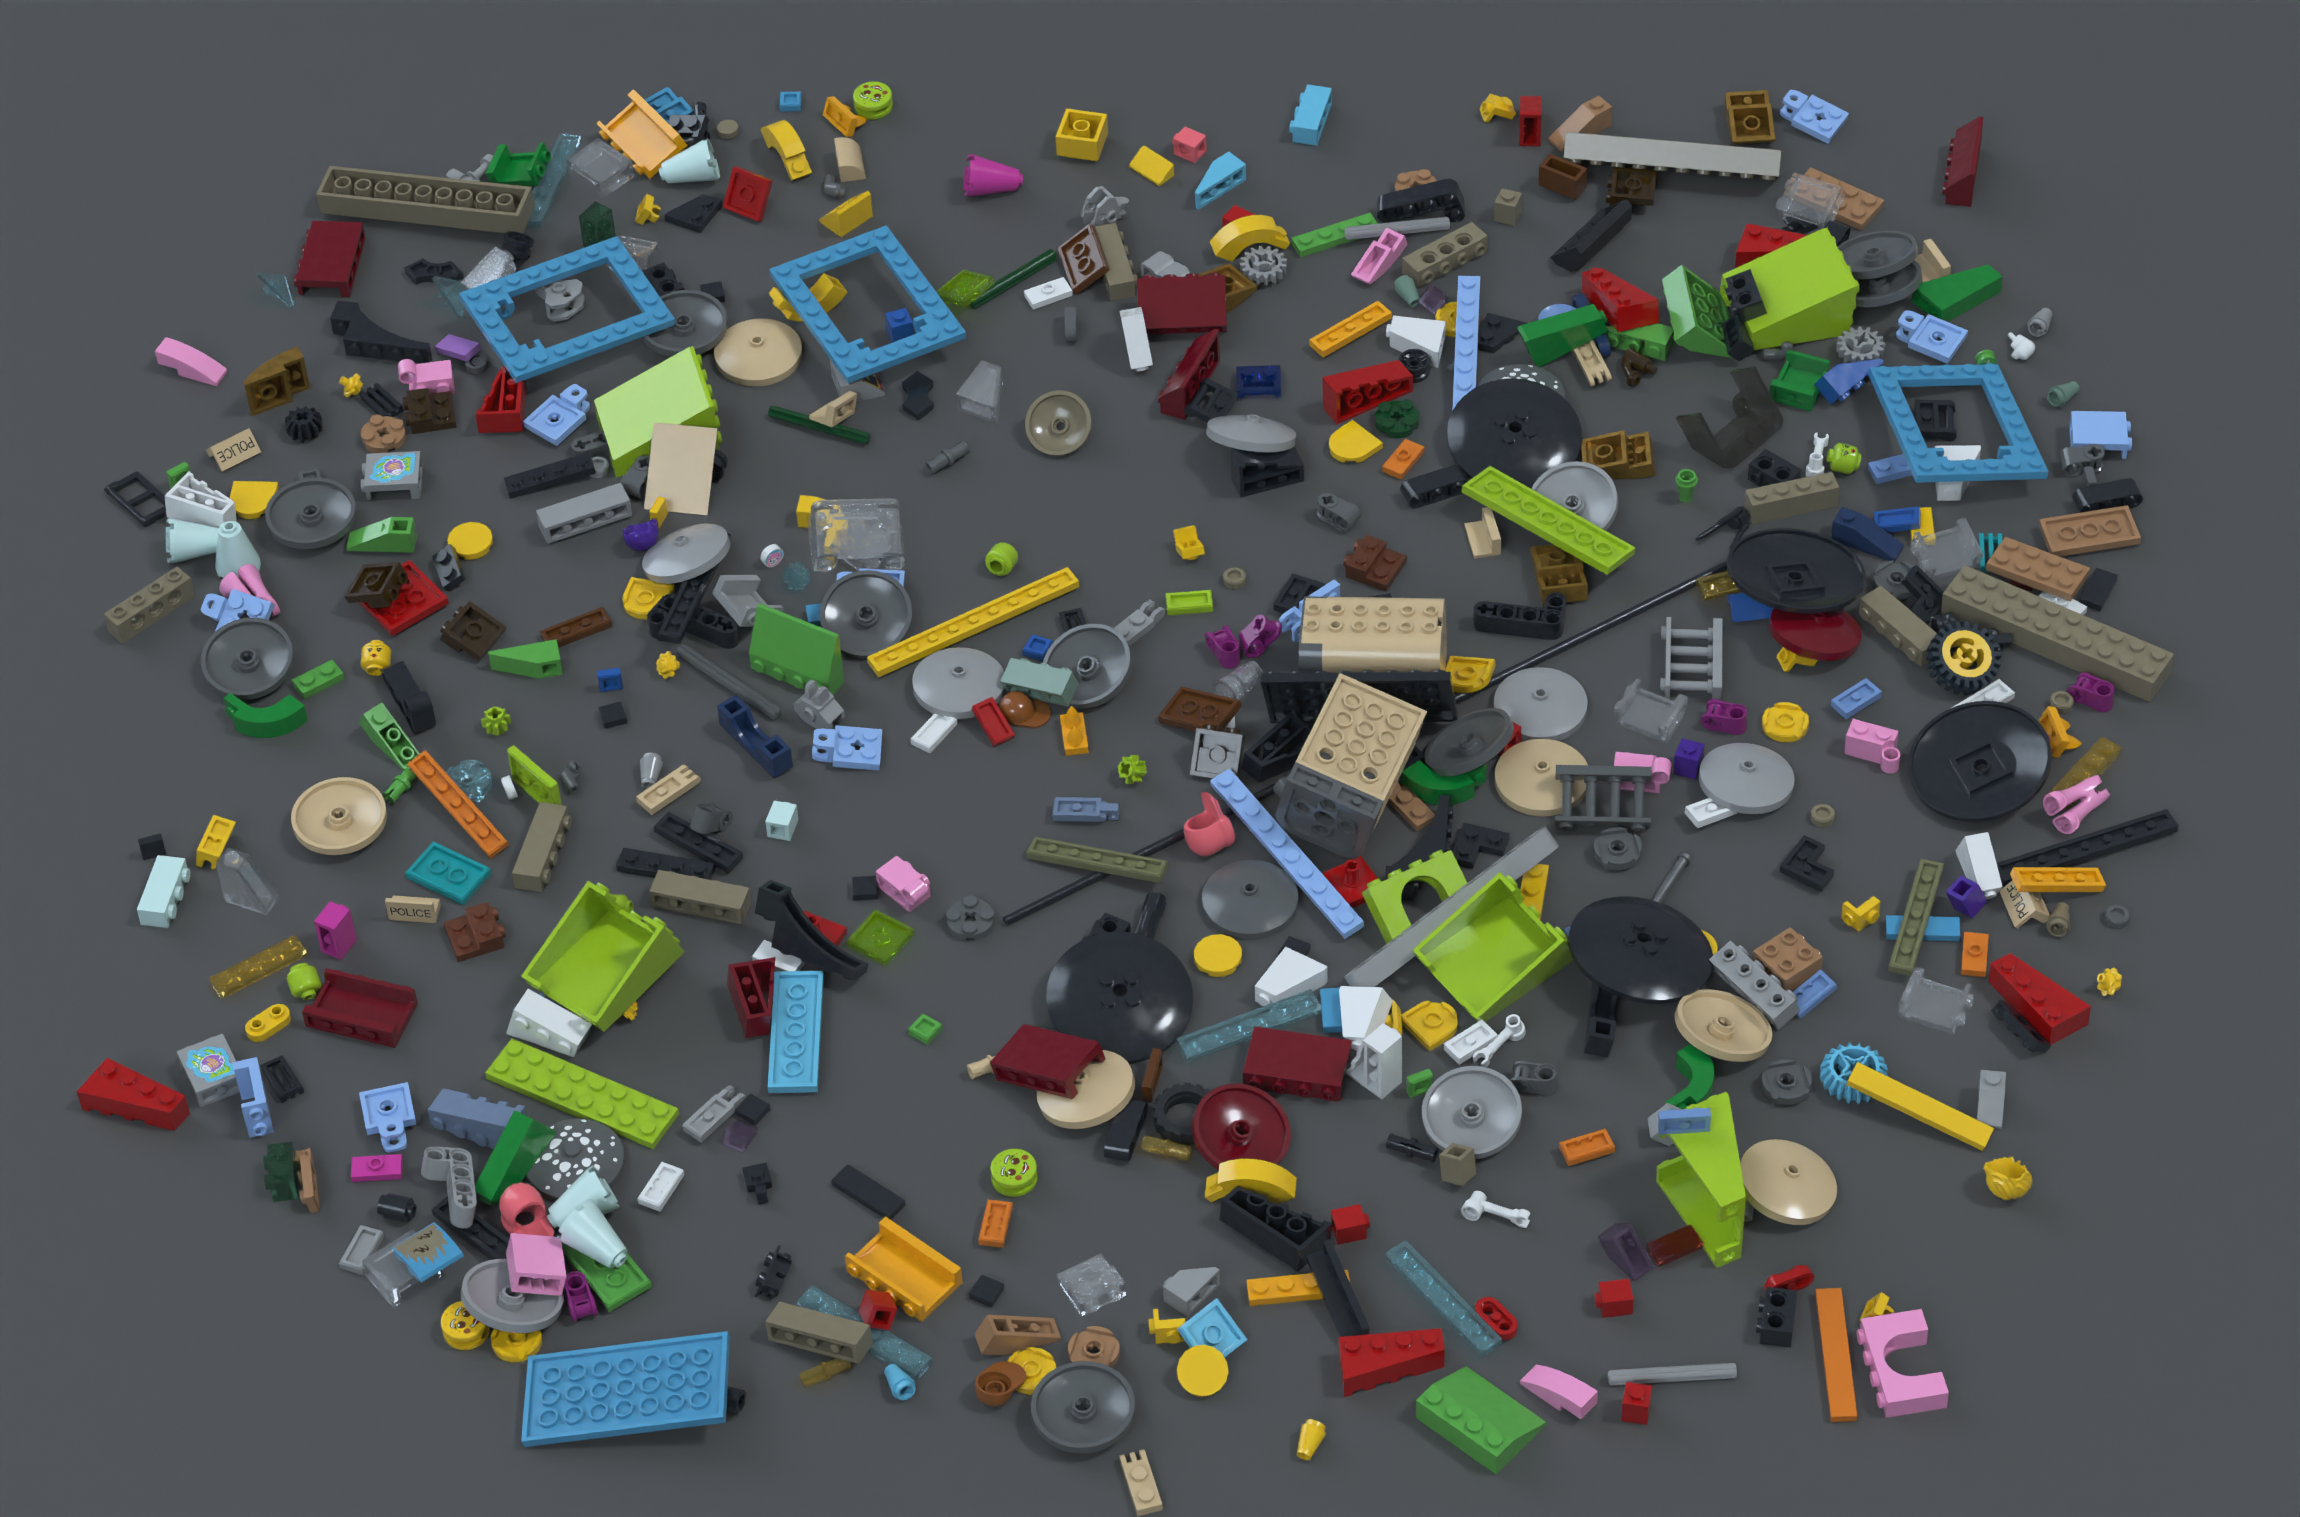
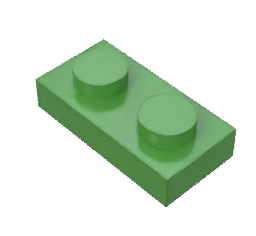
M330 660L292 679V683L305 700L343 681L345 678L336 663Z

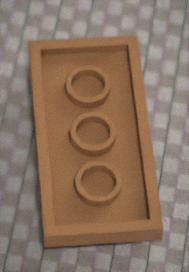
M1811 167L1788 191L1787 198L1860 231L1884 207L1885 200Z
M2128 505L2039 519L2038 526L2049 553L2059 557L2141 543V536Z
M2008 537L2003 539L1986 563L1987 571L2070 602L2090 573L2089 567Z

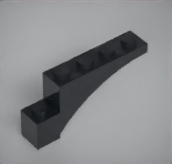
M337 301L330 321L333 334L344 335L343 342L346 355L393 361L410 359L417 364L432 361L430 343L410 340L388 332L368 319L360 310L359 303Z
M1439 795L1438 807L1428 831L1407 855L1395 864L1386 866L1385 880L1389 879L1387 876L1389 873L1398 869L1404 872L1410 869L1409 864L1419 859L1424 863L1430 860L1429 855L1439 850H1442L1443 853L1451 850V842L1447 841V837L1452 838V823H1448V819L1453 820V805H1449V795ZM1417 880L1407 882L1402 890L1401 900L1414 901V891H1419V883L1426 882Z
M773 880L759 887L755 914L763 916L765 920L775 921L772 948L779 950L782 954L800 958L805 963L818 965L825 971L838 973L845 979L856 980L867 972L868 963L840 949L813 925L793 897L791 887Z

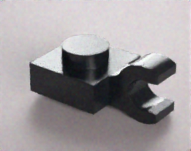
M1812 208L1784 218L1783 221L1787 226L1783 227L1782 230L1789 232L1800 230L1804 234L1821 228L1822 220Z
M767 1162L743 1167L742 1170L748 1193L756 1192L758 1204L768 1203L766 1189L772 1188V1181Z

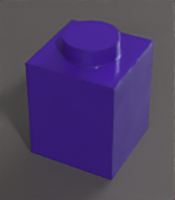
M1682 738L1674 755L1673 774L1697 779L1700 765L1704 758V744Z
M1962 875L1946 891L1954 910L1971 919L1987 903L1979 884Z

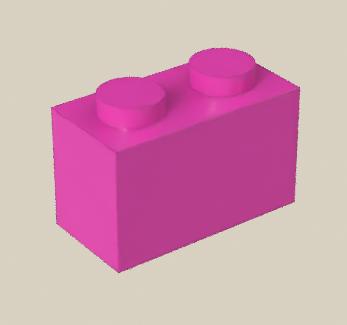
M330 901L314 920L321 952L342 960L357 941L350 909L342 904L338 905Z

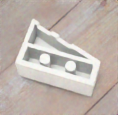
M188 472L165 495L166 514L169 518L219 528L221 524L227 521L237 522L235 502L218 490L213 491L208 488L207 483L203 480L201 482L196 480L191 472Z
M527 989L513 1011L506 1034L575 1057L588 1037L592 1024Z
M1383 1023L1362 1041L1356 1052L1357 1056L1352 1060L1351 1067L1346 1071L1347 1075L1380 1099L1386 1097L1402 1083V1036L1396 1029L1390 1028Z

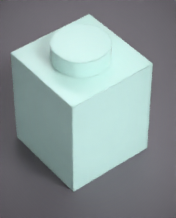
M780 801L773 802L765 821L767 837L791 840L798 823L796 804Z

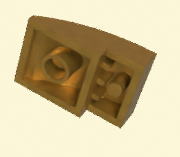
M1768 90L1726 92L1724 104L1732 144L1775 142Z
M1230 263L1198 274L1199 276H1207L1209 273L1225 275L1226 314L1257 290V285Z
M298 346L266 361L243 382L251 416L293 401V394L310 389L304 357Z
M1625 430L1582 439V462L1601 468L1611 479H1636L1656 476L1653 443L1649 431L1626 436Z
M1554 544L1530 546L1535 579L1542 605H1545L1546 597L1553 592L1563 594L1566 597V602L1588 600V584L1583 572V562Z

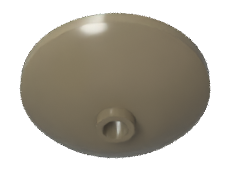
M1063 390L1051 391L1037 398L1030 406L1025 419L1026 434L1030 442L1037 450L1050 456H1065L1078 450L1088 439L1092 427L1091 413L1086 403L1076 394ZM1059 425H1065L1063 430H1058Z

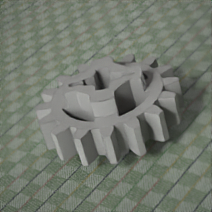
M1259 246V250L1251 248V253L1244 252V257L1240 258V272L1252 282L1256 281V285L1264 282L1265 286H1267L1269 281L1275 284L1276 278L1282 280L1283 274L1287 273V259L1284 258V253H1279L1277 248L1273 251L1270 246L1266 249Z
M1861 326L1858 327V330H1854L1851 327L1849 333L1843 331L1842 336H1838L1836 351L1839 358L1844 357V363L1883 358L1885 342H1883V336H1878V331L1870 332L1869 327L1866 330H1862Z

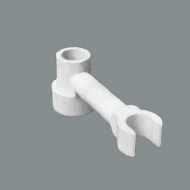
M1818 433L1814 434L1813 444L1815 448L1814 453L1810 454L1809 464L1806 466V477L1824 474L1822 454L1824 447L1828 445V434H1826L1825 438L1817 437Z
M1516 1014L1509 1015L1506 1018L1505 1028L1486 1048L1478 1050L1473 1054V1061L1476 1062L1479 1058L1483 1057L1485 1060L1482 1061L1481 1066L1487 1067L1493 1054L1508 1038L1512 1041L1523 1039L1526 1030L1520 1017Z
M1474 1191L1470 1199L1466 1200L1461 1208L1462 1215L1471 1221H1477L1485 1211L1510 1219L1512 1223L1521 1228H1527L1530 1222L1528 1220L1530 1215L1528 1210H1512L1487 1202L1486 1195L1481 1191Z

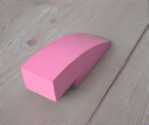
M1386 228L1377 242L1373 240L1351 273V276L1369 285L1372 284L1393 265L1408 245L1405 236Z
M165 337L155 350L158 364L177 369L178 375L217 386L227 373V368L203 352L168 337Z
M1535 1365L1520 1380L1522 1386L1557 1410L1561 1411L1565 1408L1579 1419H1582L1597 1404V1390L1571 1375L1547 1366Z

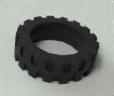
M1185 1083V1085L1175 1084L1173 1088H1166L1163 1090L1162 1095L1159 1094L1157 1096L1156 1103L1153 1105V1122L1156 1132L1161 1134L1163 1140H1169L1170 1144L1173 1145L1181 1144L1183 1147H1188V1144L1195 1146L1192 1126L1173 1124L1166 1118V1114L1169 1109L1177 1104L1194 1103L1198 1105L1210 1090L1203 1089V1086L1196 1084V1086L1191 1085V1083Z

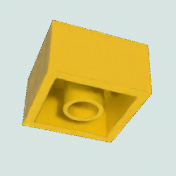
M1066 108L1056 134L1057 156L1098 161L1108 135L1107 114Z

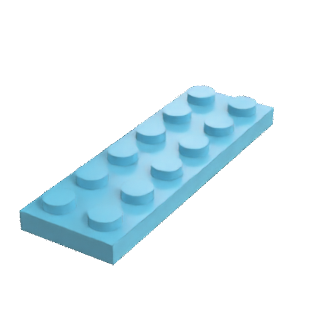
M823 971L774 972L768 1093L818 1092L824 984Z

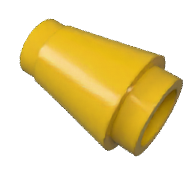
M1308 1419L1305 1424H1302L1296 1453L1299 1458L1311 1460L1326 1436L1324 1424L1313 1419Z

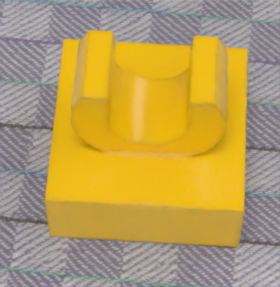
M646 194L637 208L635 222L643 225L646 219L656 223L659 218L657 214L661 208L653 205V196Z
M1881 1292L1868 1300L1859 1321L1862 1318L1894 1313V1310L1887 1306L1889 1297Z

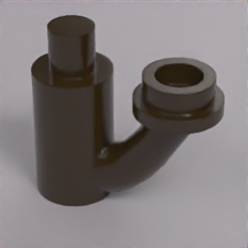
M1631 348L1627 349L1622 357V369L1627 377L1626 383L1629 386L1636 387L1640 383L1642 376L1638 371L1643 374L1650 373L1652 375L1657 372L1658 368L1653 365L1652 360Z

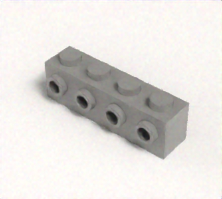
M621 483L536 510L538 526L547 544L630 517L632 516L630 499Z
M1730 940L1709 959L1713 964V971L1742 998L1763 1013L1767 1020L1779 1030L1800 1011L1796 1003L1798 998L1791 990L1785 991L1777 977L1773 974L1769 976L1765 973L1764 966L1758 960L1752 961L1748 957L1749 953L1743 946L1739 945L1737 947Z

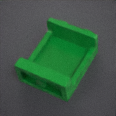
M544 142L539 143L536 152L514 154L510 153L506 144L498 145L486 175L490 183L526 187L539 186L551 161V153Z
M1788 350L1785 364L1778 378L1773 379L1770 384L1769 400L1812 412L1821 393L1814 384L1829 371L1830 361Z

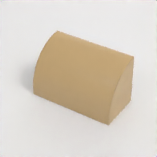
M834 138L841 182L866 179L861 149L858 143L850 138Z

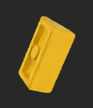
M1146 146L1140 148L1129 164L1131 169L1159 187L1174 176V164Z

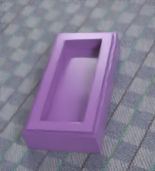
M448 334L434 346L437 353L466 362L481 350L478 342Z

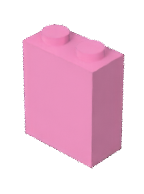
M511 1233L506 1250L511 1292L562 1296L566 1280L562 1242L557 1237Z

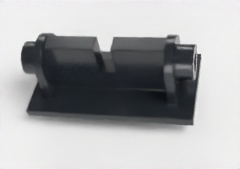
M778 1245L774 1253L769 1251L763 1265L767 1268L765 1272L761 1271L754 1285L758 1289L755 1297L758 1296L760 1291L765 1293V1296L769 1299H774L779 1294L784 1279L777 1277L776 1274L785 1278L792 1263L791 1256L788 1253H779L780 1245Z

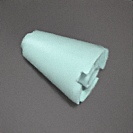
M709 139L702 140L664 161L661 164L662 168H659L662 181L666 180L667 183L718 180L720 178V171Z
M167 518L166 522L170 524V527H166V553L170 552L171 558H167L168 563H177L216 553L219 528Z
M227 521L221 524L218 529L215 561L217 575L224 578L227 574L234 572L239 578L238 570L246 564H253L259 571L261 567L260 557L241 525L235 521Z
M595 1166L589 1167L548 1209L550 1214L547 1215V1218L554 1228L558 1226L560 1228L573 1210H582L584 1208L582 1203L585 1201H593L603 1215L620 1207L605 1179L598 1178L597 1174L600 1172Z
M591 1200L582 1203L584 1206L582 1210H573L559 1228V1232L562 1235L557 1236V1238L562 1243L610 1269L614 1267L619 1268L627 1259L626 1247L598 1206Z

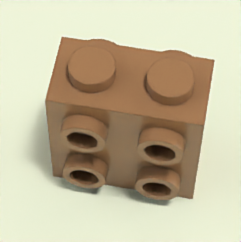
M1791 927L1753 950V961L1758 960L1764 966L1765 973L1769 976L1773 974L1777 977L1785 991L1788 989L1791 991L1795 990L1820 969L1822 970L1823 956L1820 951L1808 944L1801 934H1797Z

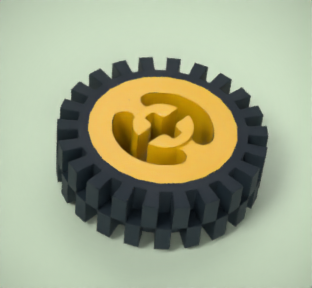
M1955 621L1952 625L1951 623L1946 624L1944 628L1937 632L1927 647L1926 660H1929L1926 665L1927 669H1933L1930 673L1932 678L1938 676L1939 679L1936 683L1939 686L1943 682L1947 684L1944 688L1946 691H1949L1952 687L1954 688L1953 694L1958 695L1961 691H1963V696L1969 695L1971 691L1972 694H1975L1988 686L2000 670L1999 667L2002 661L1999 659L2002 654L2001 651L1997 652L2000 646L1998 642L1992 644L1995 638L1992 634L1988 637L1985 635L1988 631L1983 627L1981 631L1977 630L1979 624L1974 623L1971 627H1969V621H1964L1962 625H1960V621ZM1960 646L1951 657L1950 648ZM1977 660V668L1973 670H1967L1970 668L1973 662Z

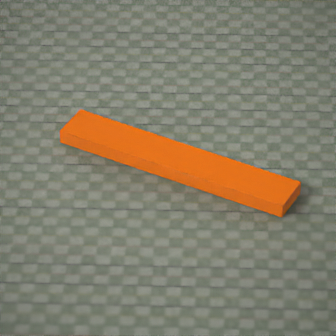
M426 750L407 764L409 769L490 859L509 846L508 841Z
M1841 1288L1815 1289L1830 1421H1857Z

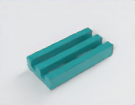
M1979 533L1980 572H1990L1986 570L1984 543H1988L1990 559L1994 553L1993 543H1997L1998 548L2002 542V533H1997V536H1993V533H1988V536H1984V533Z

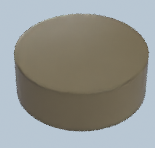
M734 120L721 121L717 125L719 137L723 139L735 138L739 133L737 122Z
M1229 568L1223 574V583L1229 589H1240L1246 584V573L1240 568Z
M2057 691L2051 695L2049 706L2056 707L2058 714H2066L2073 709L2074 698L2068 692Z
M1827 804L1814 806L1811 810V822L1818 827L1832 825L1835 819L1834 809Z

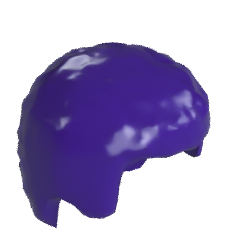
M654 518L642 524L629 525L626 531L623 528L624 541L632 550L647 551L658 541V524Z

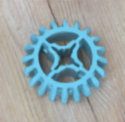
M1849 1042L1847 1047L1839 1044L1837 1049L1831 1048L1829 1054H1825L1820 1066V1079L1823 1082L1824 1090H1829L1830 1096L1837 1095L1838 1101L1843 1098L1846 1099L1848 1104L1851 1100H1855L1857 1104L1862 1099L1869 1102L1870 1096L1847 1086L1846 1083L1857 1062L1888 1076V1068L1884 1057L1879 1056L1878 1050L1871 1051L1870 1046L1863 1048L1860 1042L1857 1046H1852ZM1837 1069L1840 1071L1839 1076L1835 1072Z

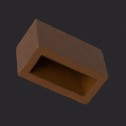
M1549 154L1539 166V186L1576 200L1587 188V168Z

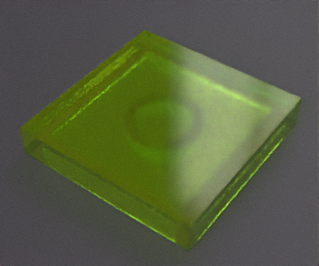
M963 269L936 292L943 301L966 307L994 285L995 281L992 276Z
M875 909L847 940V946L887 966L915 935L913 928Z

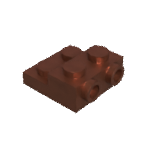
M1365 535L1363 540L1358 539L1356 541L1354 553L1352 555L1347 554L1344 559L1345 576L1387 592L1406 564L1407 555L1386 548V541Z
M489 902L466 908V915L443 922L458 962L504 948L503 938L506 937V933L502 923L497 925L496 921L499 920L497 909L495 906L490 907Z

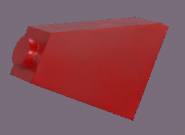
M1520 96L1519 146H1541V96Z

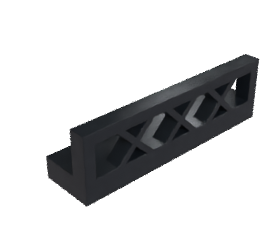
M1330 1239L1323 1241V1250L1307 1255L1306 1261L1339 1336L1368 1335L1370 1327Z

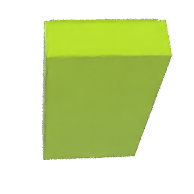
M1211 590L1165 593L1167 616L1213 612Z

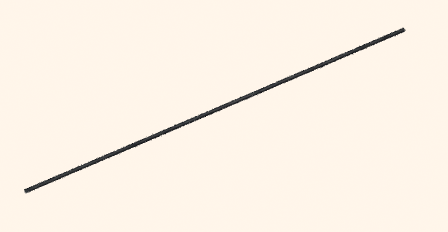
M1727 561L1493 675L1487 686L1481 690L1455 694L1456 704L1504 681L1513 673L1531 668L1727 571ZM1275 783L1252 795L1258 801H1261L1275 794L1273 791ZM1229 806L1221 809L1226 817L1235 814ZM1184 828L1132 854L1148 857L1184 839ZM1095 871L1004 916L1003 921L1008 926L1111 874Z

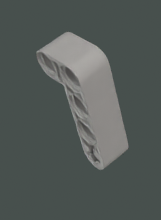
M426 1148L422 1161L421 1175L429 1180L446 1181L451 1223L458 1228L471 1227L477 1201L470 1152L461 1148Z

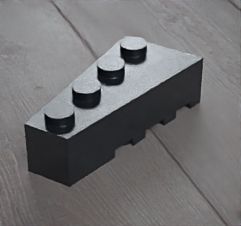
M1236 1186L1221 1199L1220 1221L1296 1271H1300L1307 1264V1255L1323 1250V1241L1331 1238L1332 1223L1325 1220L1321 1223L1312 1219V1215L1302 1212V1214L1291 1211L1289 1206L1283 1203L1274 1204L1268 1202L1267 1197L1240 1186Z

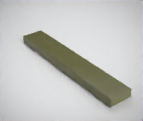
M1034 837L1026 851L1027 859L1161 883L1169 868L1168 861L1040 837Z
M1920 858L1889 963V972L1913 976L1943 873L1944 863Z

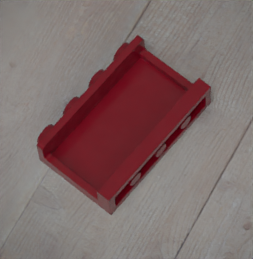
M312 221L310 229L306 231V244L302 246V259L298 260V274L294 275V286L298 288L299 295H304L306 287L340 288L341 297L350 298L366 239L363 222Z
M1190 273L1186 274L1185 277L1167 274L1161 278H1155L1153 275L1137 278L1138 307L1142 308L1147 335L1208 333L1214 329L1219 330V332H1227L1225 275L1209 273L1207 276H1199L1198 274Z
M326 968L324 971L325 982L313 1005H305L302 1010L305 1027L396 1048L418 1005L415 990L405 985L400 986L384 980L370 979L362 975H353L341 970Z
M1023 1024L990 1061V1065L997 1081L1074 1099L1078 1094L1074 1084L1077 1077L1091 1061L1103 1063L1106 1058L1101 1045L1095 1040Z
M1254 1026L1243 1069V1084L1278 1094L1284 1093L1326 1101H1341L1342 1085L1347 1063H1350L1352 1056V1042L1346 1039Z

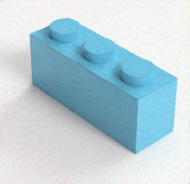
M1307 84L1305 92L1300 94V106L1295 108V120L1290 122L1289 133H1292V142L1317 146L1332 106V88Z

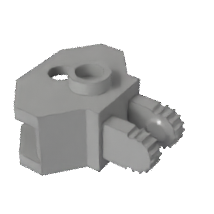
M1103 186L1095 187L1086 197L1081 217L1086 225L1091 223L1094 226L1117 223L1118 219L1125 217L1126 211L1121 208L1128 207L1130 200L1123 196L1114 197Z
M577 279L559 280L547 284V288L542 286L534 289L536 294L545 300L547 317L553 322L568 320L583 309L585 295L582 294L583 283Z
M814 680L808 681L805 685V694L793 704L794 711L800 718L816 729H832V721L841 720L845 717L843 708L837 703L828 688L824 686L819 688Z

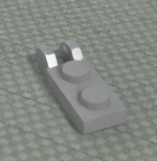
M1151 599L1144 602L1139 610L1137 609L1114 627L1123 635L1129 646L1154 628L1155 624L1162 620L1166 614L1165 609L1162 607L1153 611L1155 602Z
M730 1085L725 1087V1089L715 1094L683 1123V1131L702 1143L735 1112V1109L746 1099V1095L739 1093L729 1101L735 1093V1088Z

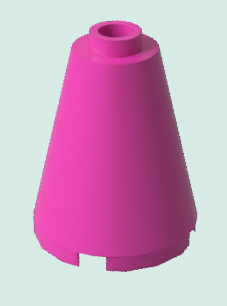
M968 154L966 161H970V165L965 167L963 188L966 191L964 196L974 197L1017 191L1018 187H1022L1023 174H1019V169L974 154Z

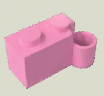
M404 359L398 363L399 380L404 384H409L410 391L429 388L430 394L452 391V394H455L451 360L415 364L410 359Z
M1853 719L1846 734L1844 754L1879 763L1883 772L1895 773L1898 771L1900 763V751L1897 749L1899 731Z
M1616 752L1614 766L1652 767L1651 782H1646L1644 792L1659 793L1660 785L1667 783L1670 779L1672 764L1667 758ZM1622 781L1620 789L1634 791V784H1632V781Z
M895 856L875 871L877 887L908 912H911L931 897L929 879L924 874H920L913 869L908 861H903L898 856Z

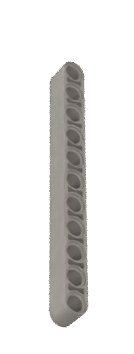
M1546 826L1540 828L1344 976V979L1352 987H1375L1415 957L1413 949L1495 875L1501 872L1505 877L1510 875L1515 881L1559 847L1558 843Z

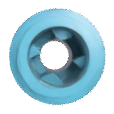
M890 1364L885 1368L884 1374L892 1395L899 1400L911 1398L916 1391L915 1381L896 1364Z

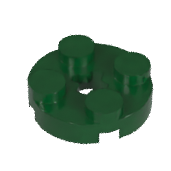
M1411 400L1381 402L1375 413V427L1380 433L1381 431L1387 433V437L1390 438L1408 437L1415 428L1419 427V412L1413 406Z

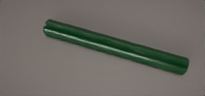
M1052 249L1047 250L968 298L969 305L976 309L1057 260L1056 252Z
M770 406L768 416L774 419L861 444H869L871 434L840 424L829 427L809 419V415L777 406Z

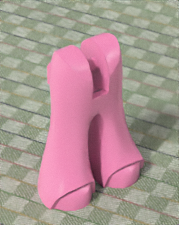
M246 564L240 567L238 570L239 578L234 572H231L222 579L219 591L224 597L229 598L232 589L252 595L247 590L248 588L255 597L275 604L271 617L281 613L277 602L265 588L261 575L253 564Z
M2099 775L2089 777L2070 788L2053 791L2045 795L2043 807L2050 816L2057 814L2072 802L2080 799L2077 805L2053 819L2052 822L2058 831L2063 834H2072L2091 811L2109 798L2110 793L2107 788L2098 792L2094 790L2097 785L2102 783Z

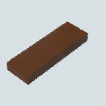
M600 607L539 632L543 642L557 639L559 648L611 628L612 621L604 608Z

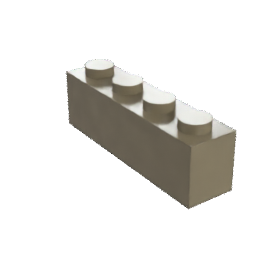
M1116 223L1095 226L1110 268L1102 276L1110 301L1136 297L1137 275L1132 274L1134 272L1132 260H1128L1129 252L1127 245L1123 246V232L1118 231Z
M1828 472L1745 490L1744 508L1750 514L1751 525L1838 506L1839 485L1833 473Z
M1882 586L1877 587L1860 598L1859 615L1863 620L1868 621L1876 628L1878 633L1883 634L1896 648H1899L1911 661H1914L1920 667L1929 662V660H1926V654L1928 653L1926 650L1931 640L1937 634L1932 628Z
M545 802L539 803L512 871L514 887L516 889L543 892L545 884L550 882L551 868L557 863L558 850L563 847L565 832L570 829L572 823L567 806Z
M658 870L649 890L652 907L737 924H743L751 905L750 889L748 887L678 874L672 871Z
M780 1301L765 1321L768 1340L857 1364L861 1362L873 1345L869 1324Z

